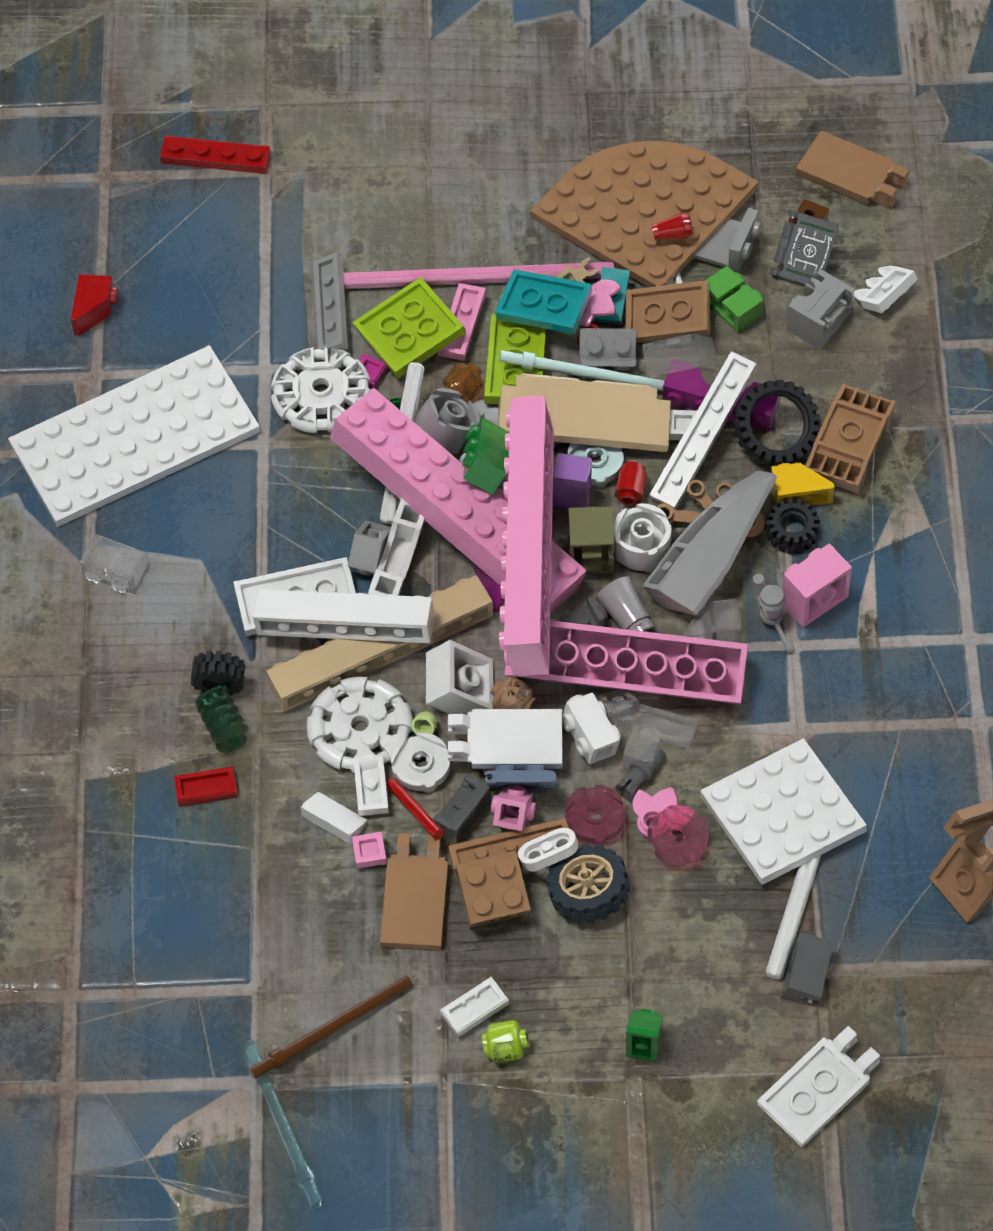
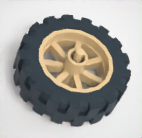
M584 844L572 856L550 866V875H547L546 883L553 907L557 912L560 911L563 918H572V921L576 923H581V921L594 923L596 919L601 918V920L609 918V914L612 912L616 913L621 909V903L625 904L627 901L630 883L624 861L620 855H616L613 849H604V846L596 844L595 847H590V844ZM603 873H605V874H607L610 878H599V877H600ZM570 882L576 884V885H574V886H572V887H570V888L567 889V887H568V885H569ZM606 886V887H604L601 891L597 888V887ZM582 891L581 897L574 895Z

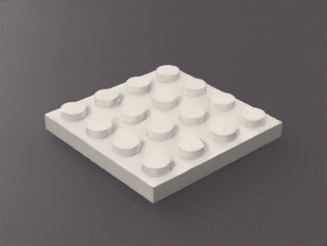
M804 738L700 790V797L761 885L867 832V825Z

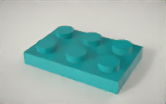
M513 269L495 310L496 319L575 334L592 294V285Z

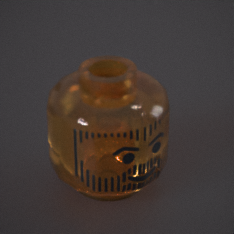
M471 362L468 365L456 363L442 380L444 388L461 393L462 396L460 398L466 403L472 402L484 387V381L480 376L482 371Z

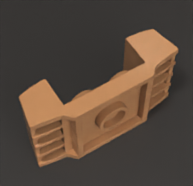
M843 383L820 428L805 466L833 482L834 486L859 494L866 479L868 464L882 433H887L892 421L896 401L847 386V384Z

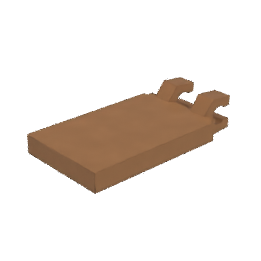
M822 130L796 167V175L864 204L868 205L873 200L889 208H892L896 202L895 194L897 193V189L890 185L904 189L909 182V178H907L909 169L893 163L892 159Z
M398 833L397 854H391V858L387 859L380 947L442 951L449 865L448 861H445L446 858L441 857V838L435 840L431 835H428L427 856L410 855L411 835Z

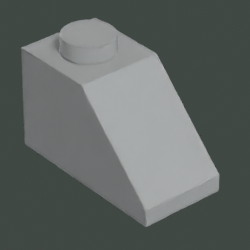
M365 520L354 533L348 567L355 568L357 573L364 575L375 573L382 558L391 527Z

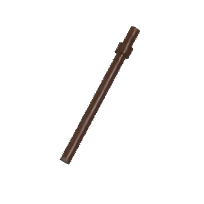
M407 975L283 1049L278 1047L268 1053L269 1057L248 1069L253 1079H257L274 1068L278 1070L289 1063L288 1060L412 987L413 984Z

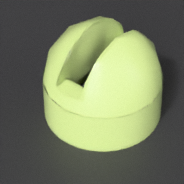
M428 711L420 712L412 721V730L415 734H433L437 727L436 716Z

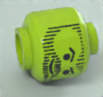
M515 1020L492 1023L487 1027V1031L482 1033L485 1056L487 1058L491 1057L492 1061L496 1064L521 1060L524 1056V1048L530 1047L527 1029L521 1030L519 1023Z

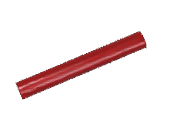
M390 778L386 783L390 791L435 840L440 839L444 831L396 778Z

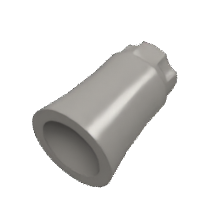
M625 576L612 581L596 596V601L603 605L620 629L655 632L656 628L651 621V616L640 600L630 577Z

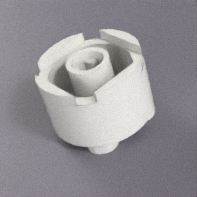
M644 503L636 504V507L628 510L625 508L617 515L613 525L615 559L627 568L648 573L653 572L671 547V524L667 519V515L660 508Z

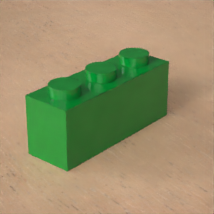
M482 417L477 426L473 424L465 437L468 442L463 451L466 453L462 461V466L464 467L463 479L493 495L506 476L504 458L509 457V451L506 450L505 434L510 432Z

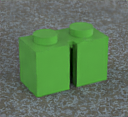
M726 265L706 279L710 285V308L736 333H739L763 316L764 300L762 295L756 289L745 285L744 278L738 272H734Z

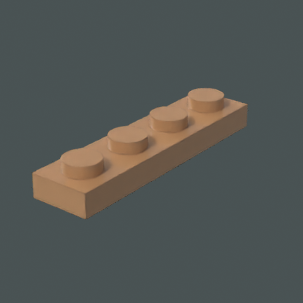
M566 818L525 827L522 831L513 830L450 845L448 850L454 873L456 864L516 850L518 857V851L525 843L556 829L568 828Z

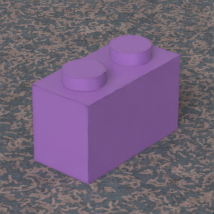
M558 453L556 464H553V508L569 510V508L588 507L592 492V458Z

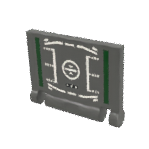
M789 209L787 215L798 218L797 224L785 221L774 257V262L784 264L782 271L777 268H771L770 273L803 284L807 282L814 286L810 279L812 277L817 279L818 275H816V272L819 269L826 270L839 224Z

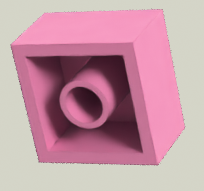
M830 543L822 549L817 548L813 550L807 559L799 564L791 565L785 571L782 589L786 597L784 607L804 628L849 597L852 567Z

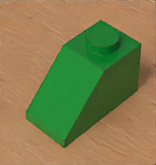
M650 1009L632 1010L626 1029V1057L657 1062L663 1028V1015L657 1014V1012Z

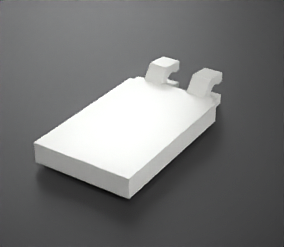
M472 709V712H468V716L463 713L448 714V734H468V743L465 741H448V761L472 762V769H496V765H514V769H526V765H544V769H562V709Z
M849 1026L833 1041L823 1037L757 1100V1105L802 1148L869 1084L870 1076L868 1074L880 1063V1055L872 1047L856 1062L845 1054L857 1042V1033Z

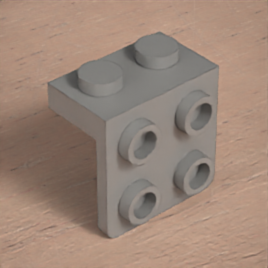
M748 207L742 222L728 219L695 254L694 258L722 267L727 265L732 270L739 272L744 259H748L753 239H757L761 230V223L758 222L759 210Z

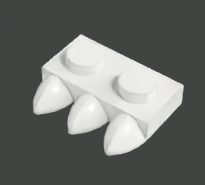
M897 266L880 267L878 272L882 277L867 279L866 284L870 289L854 291V296L861 303L862 308L883 313L918 280L914 271Z

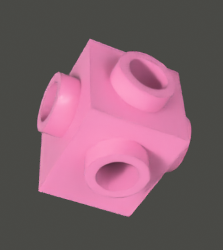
M519 785L504 786L499 795H494L492 800L493 825L510 831H522L529 820L533 821L536 803H532L533 792L526 791L524 787Z

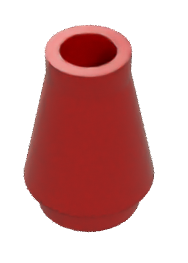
M680 212L663 221L652 224L654 239H687V236L693 235L689 213L682 214Z

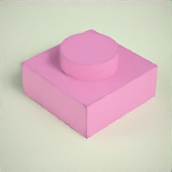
M382 832L352 837L357 869L387 864Z

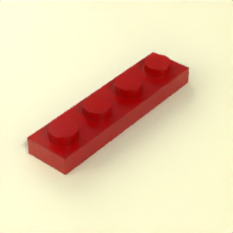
M165 136L160 160L163 164L266 174L271 150L270 146Z

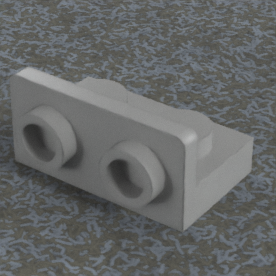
M579 329L580 365L602 369V366H613V370L629 371L630 367L636 366V329Z

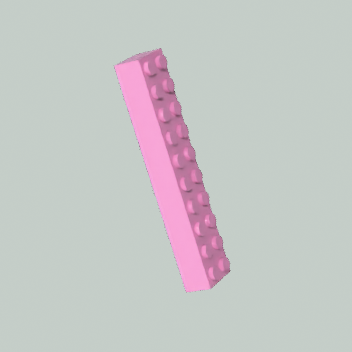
M372 388L335 419L330 439L398 498H402L407 502L410 508L419 516L421 514L428 524L501 586V581L506 580V573L502 572L501 557L506 555V548H503L502 531H507V524H504L503 506H508V502L496 492L492 495L463 479L464 467L462 463L375 388ZM553 541L550 614L580 588L587 571Z
M541 395L511 398L510 410H506L507 427H510V433L505 434L506 450L509 451V457L504 458L505 474L509 476L508 482H504L503 488L504 497L508 499V506H503L504 524H507V531H502L503 548H506V555L501 557L502 572L506 573V580L501 581L502 599H505V606H500L501 624H504V631L499 632L500 649L504 650L505 665H510L513 676L549 674L554 426L546 396Z

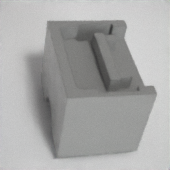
M819 269L816 272V275H818L817 279L814 277L810 279L814 286L806 282L804 296L797 295L788 305L786 330L821 350L852 313L854 288Z

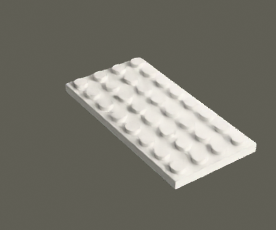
M209 345L13 435L8 440L53 521L59 527L254 436L261 431L253 414Z

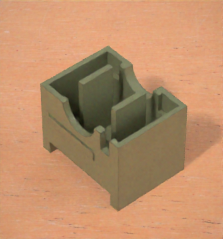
M612 506L569 508V553L576 562L587 570L585 575L614 574Z

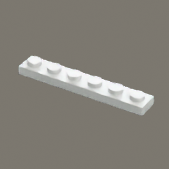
M732 351L730 352L651 491L650 499L660 504H670L674 510L677 509L687 491L689 482L697 474L757 368L755 362Z

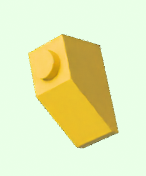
M782 463L771 467V473L777 476L772 487L775 506L778 507V502L781 500L787 504V498H792L793 503H797V499H802V505L808 502L811 506L833 503L834 483L803 464Z

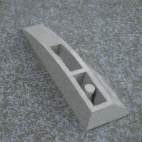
M756 471L731 487L696 517L676 539L642 586L662 608L697 615L706 606L707 600L714 590L722 584L724 576L730 570L777 479L774 473Z

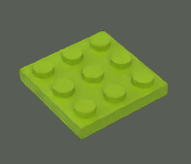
M421 277L352 322L358 333L397 379L407 373L408 365L411 362L421 364L467 333L463 324Z

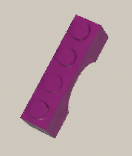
M673 359L663 384L662 400H669L670 405L675 407L681 406L697 411L711 388L704 381L700 366ZM753 382L749 387L744 389L736 405L734 406L731 414L727 419L728 422H733V420L735 419V411L736 408L739 406V402L741 401V399L751 389H753L761 383ZM779 396L763 398L755 405L751 413V428L770 432L780 406Z

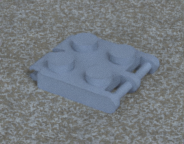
M496 765L495 771L485 772V782L491 788L519 785L524 788L552 789L557 785L556 773L552 770H545L544 765H526V770H515L514 765Z

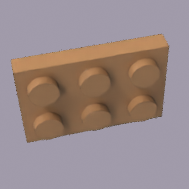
M708 281L626 290V329H636V343L710 335V285Z

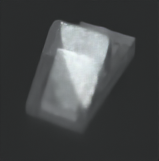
M615 690L596 696L597 701L603 703L611 725L616 726L619 733L639 727L636 713L641 711L640 703L629 691Z

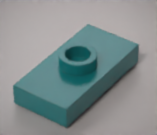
M602 267L600 281L612 280L619 284L621 289L611 296L615 313L594 316V322L622 325L630 270Z

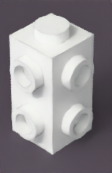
M593 692L584 696L580 694L575 695L566 702L563 711L562 724L565 730L570 731L574 737L578 753L581 756L584 755L589 765L614 756L620 742V734L616 726L611 725L603 703L597 701Z

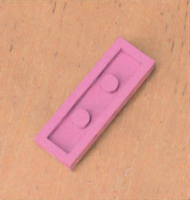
M459 283L450 311L463 324L467 333L438 352V356L465 361L485 300L486 288Z

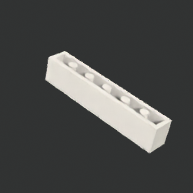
M259 589L253 613L257 635L430 643L435 619L432 597L309 592L306 590L286 591L278 589Z

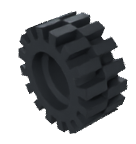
M787 498V504L781 500L778 502V507L774 505L771 508V512L768 513L766 532L767 538L772 540L771 545L774 548L779 544V551L784 552L785 548L789 549L788 554H793L794 549H797L799 554L803 553L804 547L809 550L812 543L815 544L817 541L819 516H817L815 508L811 509L810 503L806 502L805 505H802V499H797V503H793L792 498ZM787 520H797L804 525V528L799 532H788L782 528V524Z
M207 651L206 655L199 653L192 662L191 686H194L196 691L201 689L200 693L202 694L209 692V696L215 697V694H219L220 697H225V694L233 696L234 692L238 694L244 688L246 664H244L243 659L239 660L240 657L237 655L231 657L232 653L229 652L222 654V651H216L213 654L212 651Z

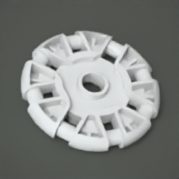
M314 347L293 354L285 365L281 364L271 384V390L274 391V394L271 395V400L278 415L283 420H289L292 427L309 433H317L319 430H328V433L332 432L335 419L346 411L344 403L352 406L371 390L369 389V381L371 380L364 365L360 360L351 358L350 353L341 349L331 348V353L328 354L326 347L325 350H314ZM325 360V362H315V361ZM345 366L346 369H344L342 373L338 368H343ZM296 369L302 370V372L299 375L294 371ZM319 384L328 386L327 390L323 392L315 391L314 387ZM354 384L357 387L349 388V385ZM288 388H293V391L285 392ZM299 405L300 411L297 413L294 409ZM317 414H327V419H317Z
M363 676L340 680L339 685L333 688L328 686L314 700L310 708L312 714L307 717L308 740L311 746L316 747V754L333 768L338 770L342 768L350 769L354 773V762H360V770L374 769L378 767V762L375 761L378 760L377 755H383L384 764L387 762L391 763L392 751L401 740L407 737L400 752L408 743L409 733L413 731L412 710L409 703H404L402 700L403 694L393 685L379 679L376 682L368 680V677ZM365 693H375L374 698H365ZM346 695V698L339 703L337 698ZM393 706L395 711L388 714L386 709ZM323 715L331 717L330 722L324 721L322 719ZM358 721H364L368 724V727L363 731H356L352 728L353 724ZM390 730L397 731V734L389 735ZM331 738H334V740L336 741L333 744L326 743V741ZM379 746L382 752L376 755L371 752L372 749ZM346 754H354V759L351 757H346Z

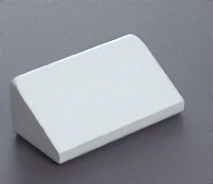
M317 792L300 807L302 817L350 845L353 843L352 837L358 836L368 823L367 819L320 792Z

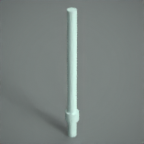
M503 350L500 352V362L521 365L522 369L532 370L533 368L609 382L649 385L652 388H657V391L663 392L664 380L535 357L534 353L523 352V354Z

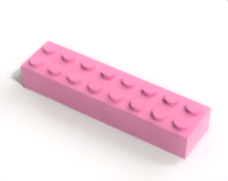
M550 620L549 674L516 677L741 705L748 644ZM505 665L504 675L507 677L513 676L510 665Z

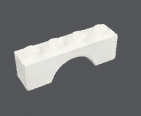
M402 498L368 594L400 596L425 523V518L413 511L410 505Z

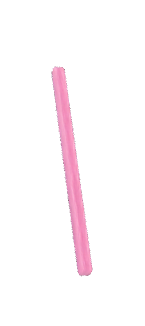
M570 263L575 271L579 268L580 263ZM585 263L584 268L587 272H592L595 268H598V271L593 276L585 277L584 279H601L602 267L615 268L614 263ZM570 264L343 273L344 289L406 287L420 277L428 286L457 285L459 283H506L509 281L513 269L555 277Z

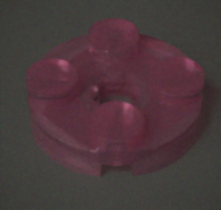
M595 785V788L585 789V787H582L571 794L566 803L565 818L568 828L575 833L577 839L586 843H592L593 845H604L607 841L616 837L622 830L625 820V809L623 801L617 792L607 786ZM597 809L601 810V818L591 819L589 813H587L589 810L595 812Z
M669 805L652 818L648 826L649 844L652 843L656 851L654 854L660 861L674 867L685 866L696 861L705 852L708 845V823L705 818L699 816L698 813L689 807ZM680 830L684 835V839L679 843L676 842V836L672 834V831Z

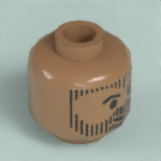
M508 676L504 681L498 679L490 691V694L494 696L492 700V707L494 709H530L536 699L532 696L533 688L516 676Z

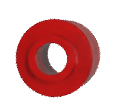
M629 461L624 463L623 467L619 470L615 497L624 505L633 506L643 500L647 473L645 472L644 465L641 463Z

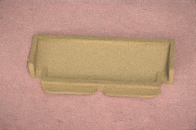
M535 374L516 375L515 386L501 385L498 426L509 432L510 427H507L506 410H510L511 398L545 395L554 426V442L659 452L668 451L670 401L658 400L657 388L641 384L599 380L587 382L576 378Z

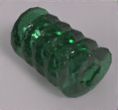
M217 686L201 694L195 703L196 709L201 714V719L205 723L212 741L215 742L216 749L219 752L227 753L245 745L247 741L245 734L248 731V727L242 723V715L237 714L238 707L233 704V697L228 695V687Z

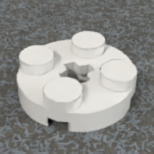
M416 733L415 737L409 738L408 743L400 752L407 737L403 738L391 754L393 777L402 786L410 790L426 793L434 791L438 785L445 781L451 769V761H448V750L445 743L435 735ZM422 757H425L426 766L417 767L416 763L413 762L415 759L420 760Z

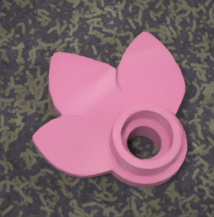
M601 280L592 285L593 291L579 322L580 325L589 327L594 316L615 313L611 296L621 289L619 284L612 280Z
M672 787L659 791L653 797L642 790H638L632 801L633 811L638 816V830L647 838H658L666 831L680 830L689 822L692 815V810L677 807V798ZM650 822H654L658 826L648 827L647 824Z

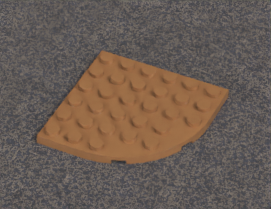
M665 141L632 142L597 152L575 165L530 210V217L603 261L613 262L615 268L630 270V277L645 286L668 285L672 279H675V276L691 262L695 254L759 189V181L715 156L691 146ZM680 212L682 214L689 213L693 235L687 236V239H654L652 224L663 221Z

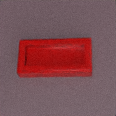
M233 766L174 776L179 807L238 797Z

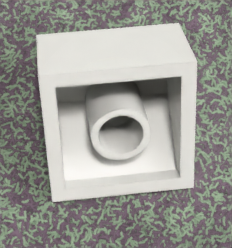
M448 640L426 652L427 705L447 714L472 712V709H494L492 707L493 695L490 694L493 688L492 658L452 640Z

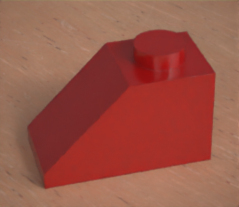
M79 274L71 314L74 335L80 336L111 315L112 306L117 304L118 288L113 286L112 276Z

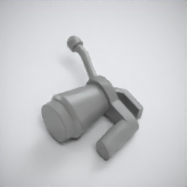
M755 574L753 576L754 596L757 601V607L760 610V618L766 624L775 625L785 645V651L791 653L794 650L793 645L787 641L779 624L783 618V607L786 602L785 594L777 585L765 586L764 576Z

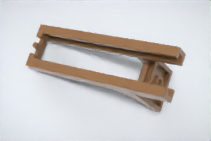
M993 799L955 811L943 828L952 839H958L929 876V879L967 923L975 920L993 897V846L987 848L981 842L983 836L993 826Z

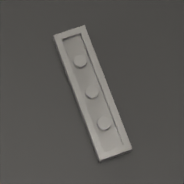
M336 252L313 261L318 349L325 350L326 347L328 354L331 353V348L341 350L348 348L343 260Z

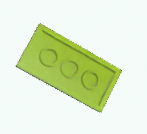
M491 314L484 404H499L501 385L515 386L516 375H543V369H522L521 365L500 362L499 357L501 350L519 354L529 352L534 353L535 357L544 358L546 329L496 319L495 314Z

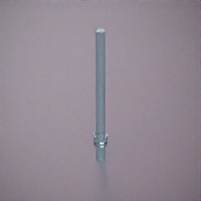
M254 1040L244 1042L242 1046L252 1067L261 1062L262 1058ZM267 1072L258 1077L257 1081L296 1169L295 1178L300 1188H304L311 1207L317 1208L324 1202L315 1183L317 1181L313 1168L308 1167Z

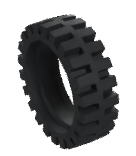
M770 380L759 384L741 399L739 406L736 408V417L733 420V426H736L734 431L735 437L739 438L738 444L741 448H745V453L749 457L753 456L754 460L758 463L764 462V465L778 466L782 463H792L800 459L812 448L820 431V426H818V423L821 421L820 414H817V404H813L811 401L813 397L810 394H806L803 387L794 386L795 383L791 381ZM770 396L785 397L800 410L804 422L803 432L798 442L791 448L784 450L769 449L759 443L753 435L750 425L751 413L755 405L763 398Z

